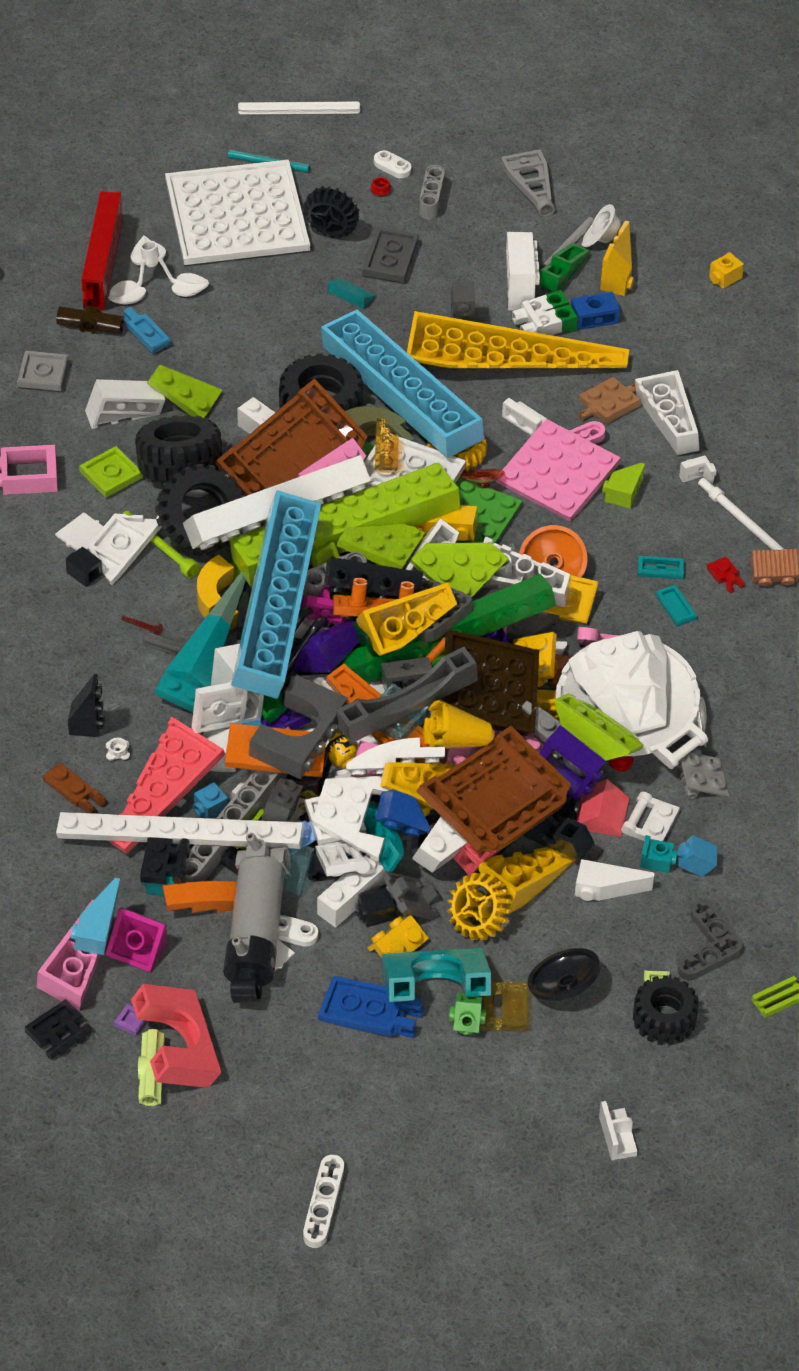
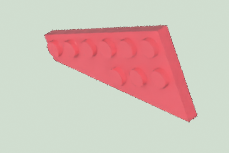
M171 716L165 734L162 733L158 748L151 754L136 782L137 787L134 793L129 795L127 799L128 804L124 812L119 815L164 817L225 756L224 749L199 733H195L191 728ZM109 841L110 844L125 854H128L139 843Z

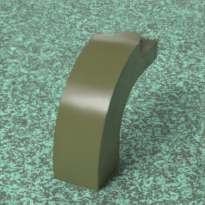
M373 406L356 407L345 411L367 436L381 438L383 433L387 432L413 442L415 441V438L404 429L406 420L392 411Z

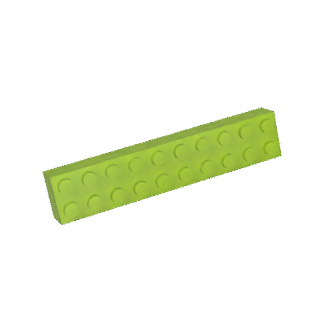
M438 462L325 503L320 508L312 552L327 542H334L339 554L346 552V550L337 547V543L345 529L349 527L392 524L417 526L460 510L459 488ZM266 526L230 538L232 560L250 587L253 586ZM312 555L310 556L309 565L313 564Z

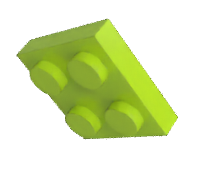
M117 446L79 465L80 473L105 498L143 478L138 467Z

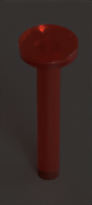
M125 615L122 616V621L153 631L157 635L163 629L160 623L153 626Z

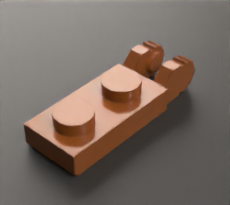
M61 762L43 775L45 783L86 813L93 814L95 812V808L88 802V798L100 807L106 804L103 795L94 790V788Z

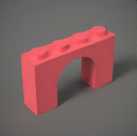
M143 984L131 999L137 1020L160 1022L173 1027L182 1035L188 1047L162 1046L150 1060L156 1082L210 1087L221 1074V1069L196 991Z

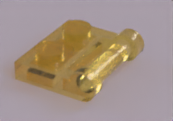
M491 982V995L484 996L486 1016L485 1024H481L483 1031H527V983ZM495 994H501V1018H494Z

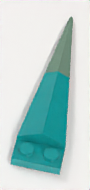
M242 573L237 576L167 667L155 689V695L193 713L196 689L211 685L215 648L224 647L246 581Z

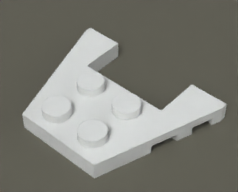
M382 776L325 779L312 820L313 826L338 840L342 839L352 845L353 849L358 852L363 851L370 855L372 860L379 862L383 849L384 838L361 833V829L372 794L381 795L382 792L389 791L380 787Z

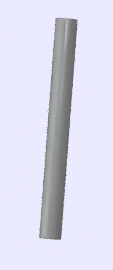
M588 217L542 264V268L551 263L554 254L570 243H576L589 229L594 219Z

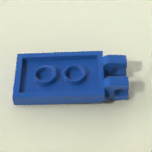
M333 976L320 1008L318 1020L390 1037L392 1035L396 1036L398 1033L401 1036L414 1039L417 1031L415 1027L416 1020L403 1017L405 1013L413 1017L422 1018L424 1007H422L423 1000L415 998V1000L389 1002L385 986Z

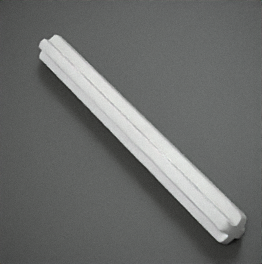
M358 101L240 102L238 104V113L240 115L360 113V103Z

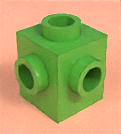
M457 993L456 1005L450 1006L449 1021L454 1022L453 1030L465 1035H470L474 1032L479 1033V1025L485 1024L486 1009H481L482 996L465 997L464 993Z

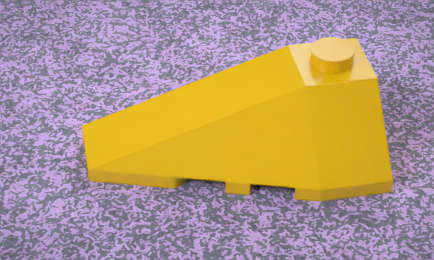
M629 221L623 223L619 229L618 236L614 237L613 244L610 243L602 261L600 290L606 292L613 291L614 294L625 296L627 289H632L634 277H631L632 260Z
M447 582L364 610L356 621L358 626L369 636L373 650L381 656L402 649L455 607L457 602Z

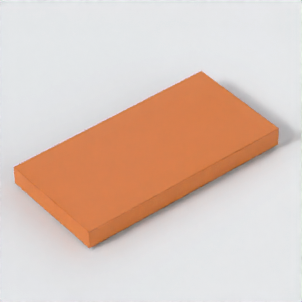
M230 723L224 767L288 774L249 756L250 739L260 726ZM272 728L289 736H303L310 733L309 731ZM325 750L321 755L316 756L311 771H306L304 776L322 777Z

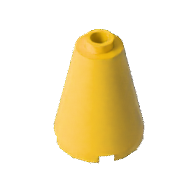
M434 701L429 707L428 711H432L430 718H425L423 728L424 743L429 744L428 747H445V749L485 747L492 742L494 729L489 722L444 701Z

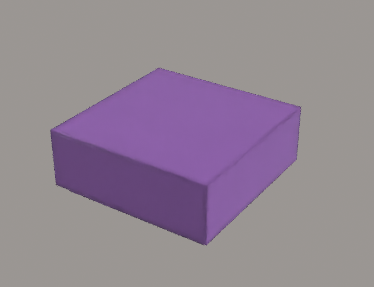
M126 1004L114 1021V1026L137 1036L147 1021L137 1020L134 1007Z

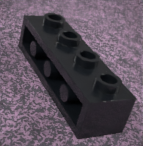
M331 557L326 563L323 588L329 589V593L342 595L343 592L352 593L353 580L355 578H363L367 580L366 596L399 599L400 585L404 581L414 584V594L421 592L423 572Z

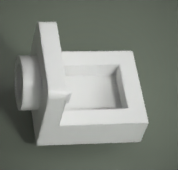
M705 455L681 462L679 477L682 482L704 477L713 485L716 469L714 464L710 463Z

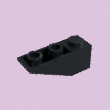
M94 674L71 703L68 718L69 735L98 737L99 729L104 728L105 716L101 715L103 713L104 701L100 700L102 697V684H98V674Z

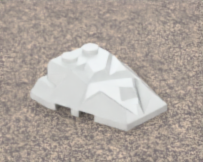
M640 631L591 643L587 651L579 652L569 659L568 663L575 683L579 688L582 687L586 691L592 704H596L602 712L632 733L636 734L666 726L667 655L659 636L652 634L643 636Z

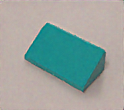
M341 278L328 282V293L362 309H365L376 297V295Z

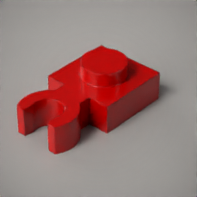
M727 556L707 564L708 572L718 584L725 582L726 590L729 593L734 591L733 584L743 589L744 581L737 577L739 571Z

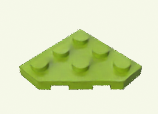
M406 524L349 527L345 529L339 538L337 547L351 553L359 552L367 560L382 566L404 569L421 544L425 532Z
M426 543L414 555L410 563L420 572H423V575L429 580H435L442 584L448 582L451 588L468 594L473 598L509 558L492 543Z

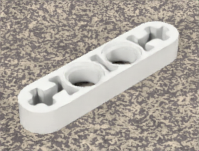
M337 1155L324 1157L317 1175L303 1230V1240L307 1246L312 1248L322 1247L328 1238L344 1175L343 1159ZM331 1164L336 1165L333 1171V1178L328 1177ZM323 1186H330L334 1189V1192L330 1195H324L319 1190ZM318 1208H324L328 1211V1215L317 1217L314 1215V1211ZM315 1224L320 1225L317 1238H311V1234L315 1230Z

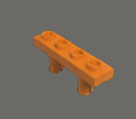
M355 578L353 580L351 596L334 595L333 615L341 617L359 616L364 610L397 599L366 597L367 580ZM401 582L399 599L414 594V584L412 582Z

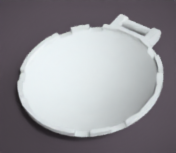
M662 644L667 655L666 726L636 733L635 735L644 746L641 750L627 756L653 753L668 768L673 769L678 765L680 759L699 745L703 746L707 743L708 738L693 723L700 703V689L696 681V675L688 662L679 653ZM586 646L579 652L587 651L588 646ZM567 662L557 683L556 698L570 693L576 699L583 700L600 710L596 704L593 705L589 700V695L582 687L579 688L575 683L569 663ZM686 734L691 738L674 753L667 749Z

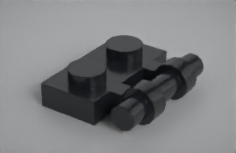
M148 837L140 873L141 883L166 884L167 876L173 877L172 881L174 883H181L187 871L185 863L190 855V841L182 838L179 845L173 847V839ZM170 859H176V863L170 865Z
M66 999L25 1026V1033L40 1048L48 1043L51 1044L52 1047L46 1051V1055L51 1060L57 1055L62 1056L68 1052L67 1049L78 1042L80 1044L83 1042L86 1036L93 1030L88 1023L82 1027L77 1025L82 1021L81 1014ZM68 1031L70 1035L61 1040L59 1036Z

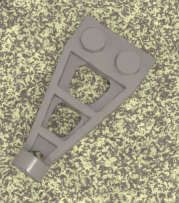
M541 150L501 157V165L507 177L536 206L540 216L552 215L555 207L551 201L547 161ZM538 171L539 177L524 179L520 174ZM543 186V191L533 192L530 188Z

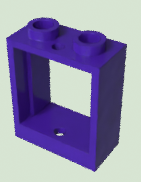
M561 725L546 740L539 752L571 783L567 794L576 801L583 794L587 797L596 786L594 783L604 774L601 769L606 761ZM555 751L559 752L586 774L584 780L554 757Z

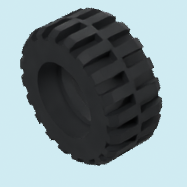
M323 353L316 354V356L306 355L304 359L299 358L295 360L293 365L290 364L281 374L279 409L295 397L314 378L325 390L336 394L331 397L344 411L363 406L362 376L355 366L347 363V360L341 357L338 359L335 355L331 354L324 356Z
M190 415L163 417L160 420H153L148 425L142 426L135 438L138 469L147 479L150 478L152 481L166 483L182 469L188 466L191 468L197 464H202L203 467L213 465L216 467L215 470H219L215 462L223 455L221 431L214 422L207 418L203 419L200 416L191 417Z
M197 464L191 468L188 466L182 469L162 487L163 490L157 497L159 503L155 506V513L159 514V518L156 520L158 526H162L164 529L161 533L164 538L168 536L172 540L170 544L173 547L180 546L181 551L184 553L191 551L194 555H202L203 553L208 555L221 550L230 543V540L222 543L220 539L219 542L210 548L201 550L198 547L193 549L183 525L186 519L182 511V500L192 490H203L211 494L219 506L242 498L241 495L244 494L242 487H236L235 483L237 480L234 477L228 478L226 476L227 471L223 469L215 470L216 467L213 465L203 467L202 464Z

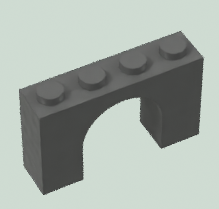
M296 675L285 690L284 706L309 717L317 727L312 732L303 736H289L261 724L250 739L249 756L301 779L306 771H311L316 756L324 752L328 739H332L338 729L336 710L348 704V697Z

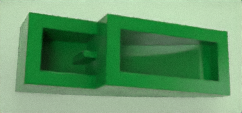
M570 243L554 254L551 263L540 271L539 286L552 292L559 291L582 266L589 256L590 250L575 243Z

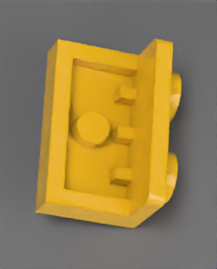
M412 915L404 919L399 916L388 924L390 929L386 933L381 930L371 938L373 943L367 949L369 951L375 949L382 958L384 953L413 952L429 938Z

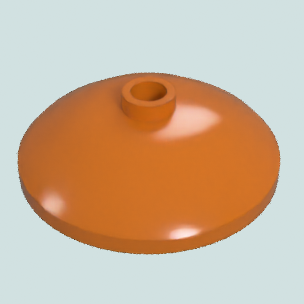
M549 525L538 528L524 540L519 554L531 556L532 560L539 563L544 562L550 565V562L556 559L559 561L558 565L553 567L572 576L582 578L587 568L588 556L583 541L574 531L563 526Z

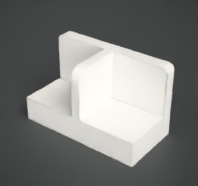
M602 1101L600 1103L599 1119L611 1160L637 1156V1148L632 1135V1119L627 1117L625 1108L609 1111L607 1102Z

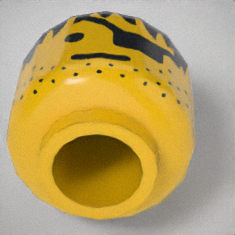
M337 732L332 739H328L329 743L326 745V748L329 749V758L336 768L342 767V769H346V764L356 757L358 745L356 742L350 744L344 734L342 735L340 732Z

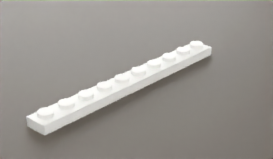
M60 812L56 834L61 839L147 842L148 837L173 839V843L176 844L180 843V839L186 838L190 841L189 844L247 847L246 835L254 833L257 838L264 840L268 848L287 847L301 849L304 827L301 822Z

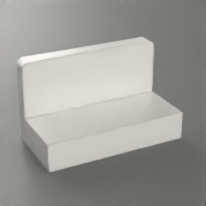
M508 398L503 402L502 417L531 436L547 419L520 401L516 403Z

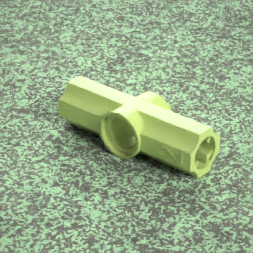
M148 1029L147 1032L142 1033L141 1056L138 1058V1079H140L138 1098L139 1103L145 1106L161 1104L162 1083L156 1082L150 1060L165 1044L164 1033L159 1032L157 1029Z

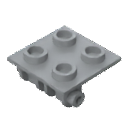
M690 752L678 761L677 766L680 770L681 782L685 785L684 794L688 796V799L697 798V794L700 791L720 796H729L720 758Z

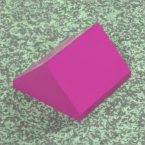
M121 907L119 908L105 955L151 972L168 944L167 924Z

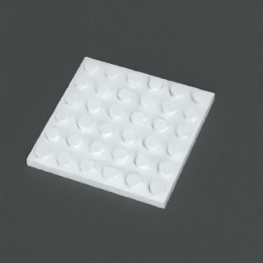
M289 160L165 173V181L184 265L310 251V242Z

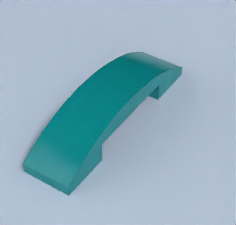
M370 801L364 819L366 833L384 838L379 862L385 871L393 872L404 855L402 841L396 830L387 829L383 823L375 821L378 807Z

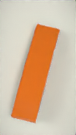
M201 881L163 885V895L167 911L190 907L192 913L216 909L217 913L233 911L237 881Z

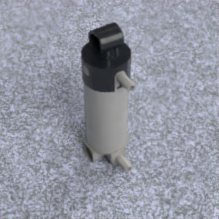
M254 833L246 835L247 848L237 852L235 863L238 875L229 941L226 946L223 968L224 976L231 981L230 994L233 1003L260 1002L262 999V986L271 983L274 978L277 955L276 945L285 875L289 874L291 864L290 852L287 847L268 849L264 840L257 838Z

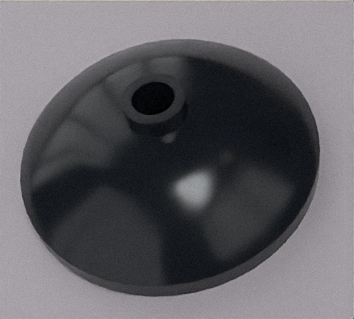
M573 948L557 952L541 961L531 971L528 977L529 990L533 996L545 1001H561L573 998L584 992L595 982L601 970V962L597 954L589 949Z

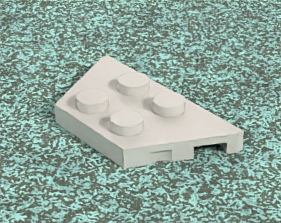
M115 513L90 542L88 550L102 561V572L111 585L123 575L161 529L162 526H158L156 521L159 516L156 519H144L143 515L128 516Z

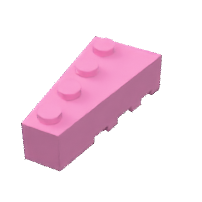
M80 917L74 924L78 925ZM71 927L38 971L36 988L61 1002L66 999L75 1009L80 1011L101 955L74 950L75 940L71 939Z

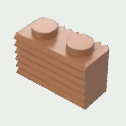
M798 549L752 551L750 556L752 583H758L759 586L772 585V582H781L782 585H793L795 581L799 580Z

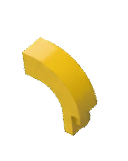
M219 554L204 565L197 578V604L204 618L207 617L221 599L220 591L234 581V566ZM237 610L230 626L231 630L237 627Z

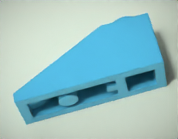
M114 878L80 915L78 925L73 924L71 939L75 940L74 950L104 955L119 892V878Z

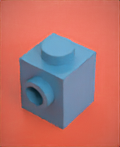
M214 782L194 793L193 809L196 815L201 818L216 819L228 804V797Z
M692 835L686 842L681 843L678 848V867L698 876H705L717 866L718 846Z

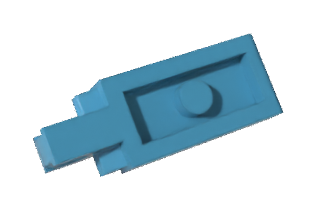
M132 307L123 310L124 320L126 321L125 325L152 354L171 345L170 338L146 314L138 315Z

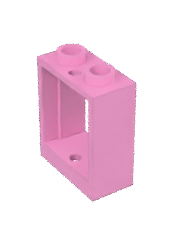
M55 445L1 448L0 470L2 473H0V487H3V495L58 492ZM47 462V474L8 476L7 464Z

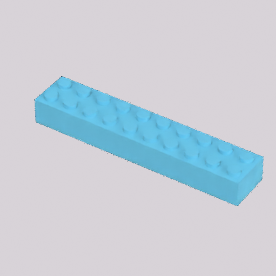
M354 310L321 326L323 347L331 355H335L336 358L346 359L347 363L355 366L362 376L363 383L446 458L484 440L483 419L359 310Z
M276 490L269 508L231 686L278 699L287 673L321 503Z

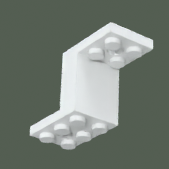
M240 644L215 648L211 686L197 688L195 693L192 729L195 733L230 727V723L241 724L256 720L261 721L264 695L231 686ZM218 704H221L217 710H214Z

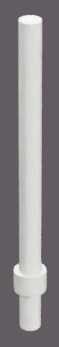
M705 478L700 479L698 485L709 493L708 496L715 503L719 502L771 550L784 549L725 497V493L719 487H714Z

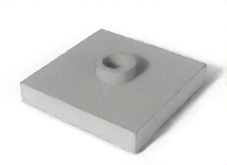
M25 351L17 380V387L61 391L69 356L66 354Z

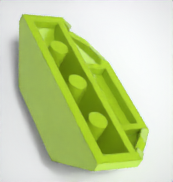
M570 693L556 698L554 704L561 726L605 761L630 755L643 748L644 745L634 733L598 708L583 700L576 699Z

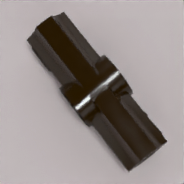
M59 306L56 323L58 325L77 327L83 333L86 331L95 334L97 331L121 334L124 327V316L102 313L95 306H87L84 310Z

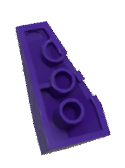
M358 616L313 635L309 642L301 649L293 668L294 671L332 672L358 643L352 626L354 622L358 625L356 621Z

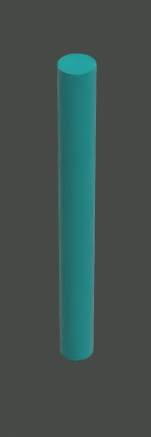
M233 150L228 151V158L252 163L280 161V159ZM289 161L291 170L308 173L310 165Z

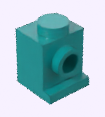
M646 835L641 854L640 868L669 873L670 866L676 865L678 856L677 851L674 850V843L650 839L651 836Z

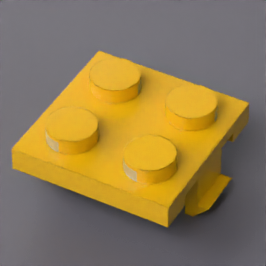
M554 632L513 639V644L540 650L537 687L543 686L546 683L543 678H554L557 634Z

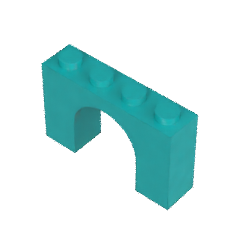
M482 948L382 954V978L389 1002L415 1000V983L428 978H447L457 981L461 984L465 997L491 995V971Z

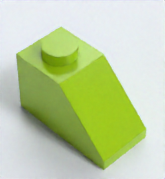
M638 463L612 472L609 481L605 480L602 493H605V502L631 509L644 478L645 464Z

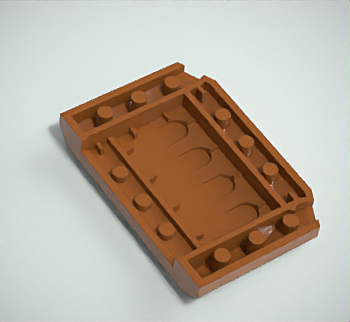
M314 378L270 418L235 447H232L217 459L215 464L220 469L227 471L226 476L228 478L234 477L237 480L235 483L236 487H242L244 495L248 496L297 478L298 473L351 438L362 449L367 435Z
M510 726L496 735L494 740L441 776L437 777L435 775L421 784L416 792L477 852L502 850L560 810L566 801V795L571 783Z

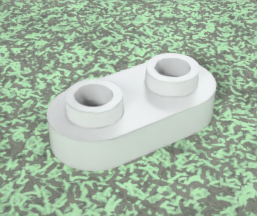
M385 150L374 155V165L378 169L396 178H406L411 174V164L405 159Z
M280 915L279 925L284 924L285 926H279L278 940L305 947L316 943L318 940V928L316 925L304 920Z

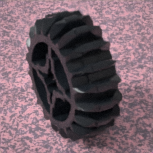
M322 185L308 194L303 204V215L306 216L305 221L310 223V228H316L317 232H322L324 236L328 234L331 238L335 236L341 238L342 236H348L356 228L360 217V209L357 208V203L352 201L353 197L346 195V191L342 193L339 191V188L335 190L331 186L326 188Z

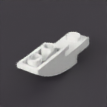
M420 737L391 741L356 756L346 764V771H351V775H366V770H376V774L383 775L385 763L396 762V760L415 763V759H425V763H440V759L445 758V747H420Z

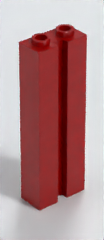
M100 191L81 278L82 292H84L83 309L87 306H95L101 311H105L123 225L121 192Z

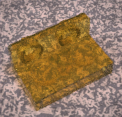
M377 418L375 470L396 471L398 469L399 436L390 435V428H385L386 419Z

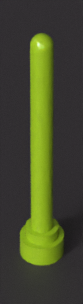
M124 511V512H123V514H126V515H128V516H132V515H133V514L130 513L129 511ZM157 534L152 538L151 542L180 565L181 573L185 577L191 579L200 572L201 566L194 559L184 558Z

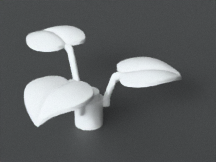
M143 236L131 253V261L136 265H141L139 281L137 283L130 280L118 282L111 288L108 299L118 304H133L140 301L146 294V289L141 287L145 265L147 267H154L158 262H160L169 280L173 283V293L178 296L188 297L195 295L209 285V281L192 273L180 274L177 279H174L163 261V258L166 256V249L162 245Z

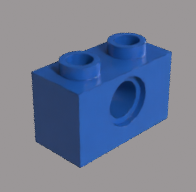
M613 291L571 298V307L578 317L577 330L619 323L620 308Z

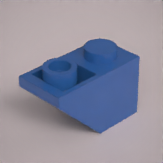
M394 789L381 793L375 821L383 823L387 829L405 831V835L418 838L419 835L430 833V826L415 797Z

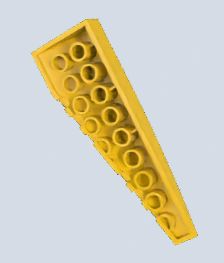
M414 311L407 353L418 363L445 368H627L629 349Z

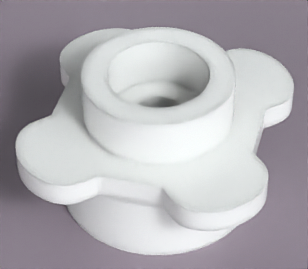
M113 738L106 743V748L108 749L106 758L110 761L114 759L127 760L130 757L128 752L129 742L122 738Z

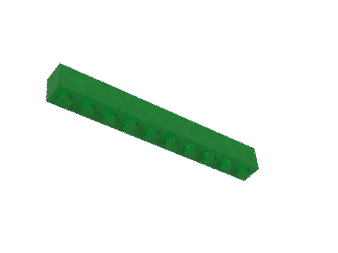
M538 574L472 601L474 606L473 612L450 630L481 637L555 607L556 603L552 586L541 574ZM446 633L432 642L422 641L420 635H418L402 649L381 656H372L368 652L366 645L350 651L333 671L345 664L369 683L382 677L381 663L424 658L444 637L446 638Z

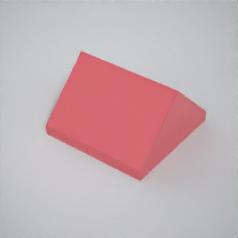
M605 779L595 783L596 786L587 797L584 794L582 795L575 821L586 825L590 832L621 837V828L625 821L629 797L611 781Z

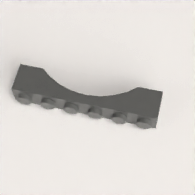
M462 647L442 657L423 677L400 691L375 699H357L337 709L338 726L349 743L352 744L432 704L434 701L440 700L478 681L477 663L466 648Z

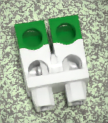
M561 290L530 301H522V308L512 311V320L515 325L526 322V324L520 325V330L552 336L565 331L569 333L577 331L578 317Z

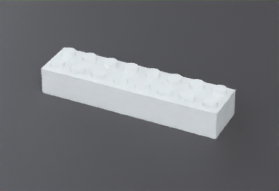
M359 455L197 513L187 519L183 525L192 548L200 547L201 550L214 546L220 539L222 543L227 542L230 538L239 535L240 532L243 534L261 527V524L266 526L269 508L276 490L312 500L322 505L324 502L329 503L342 498L345 494L347 496L364 490L365 484L371 480L363 459Z

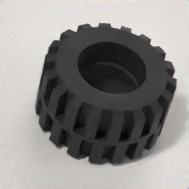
M663 975L661 979L656 976L652 978V981H645L643 986L638 988L634 1002L633 1021L635 1028L639 1029V1034L642 1037L648 1035L647 1041L652 1043L654 1039L658 1040L657 1045H663V1041H668L669 1046L674 1045V1040L681 1043L684 1041V1036L686 1038L691 1036L692 1031L696 1027L699 999L695 995L693 987L688 988L689 983L686 981L680 982L677 977L670 979L669 976ZM669 1006L677 1012L664 1014L657 1011L655 1007Z

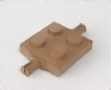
M611 377L579 394V401L586 409L577 413L578 418L583 421L590 416H594L608 424L641 406V399L634 394L636 392L635 383L630 386H624L614 377Z

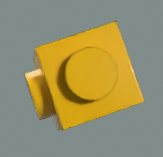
M729 252L711 262L709 278L712 283L718 284L724 289L742 279L744 264Z

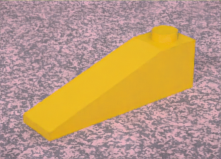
M545 847L534 849L533 853L523 855L521 852H515L512 857L506 858L502 855H496L480 863L478 869L480 874L488 873L489 876H496L498 881L505 884L503 889L510 892L506 899L513 901L507 905V909L514 912L533 899L571 866L576 859Z

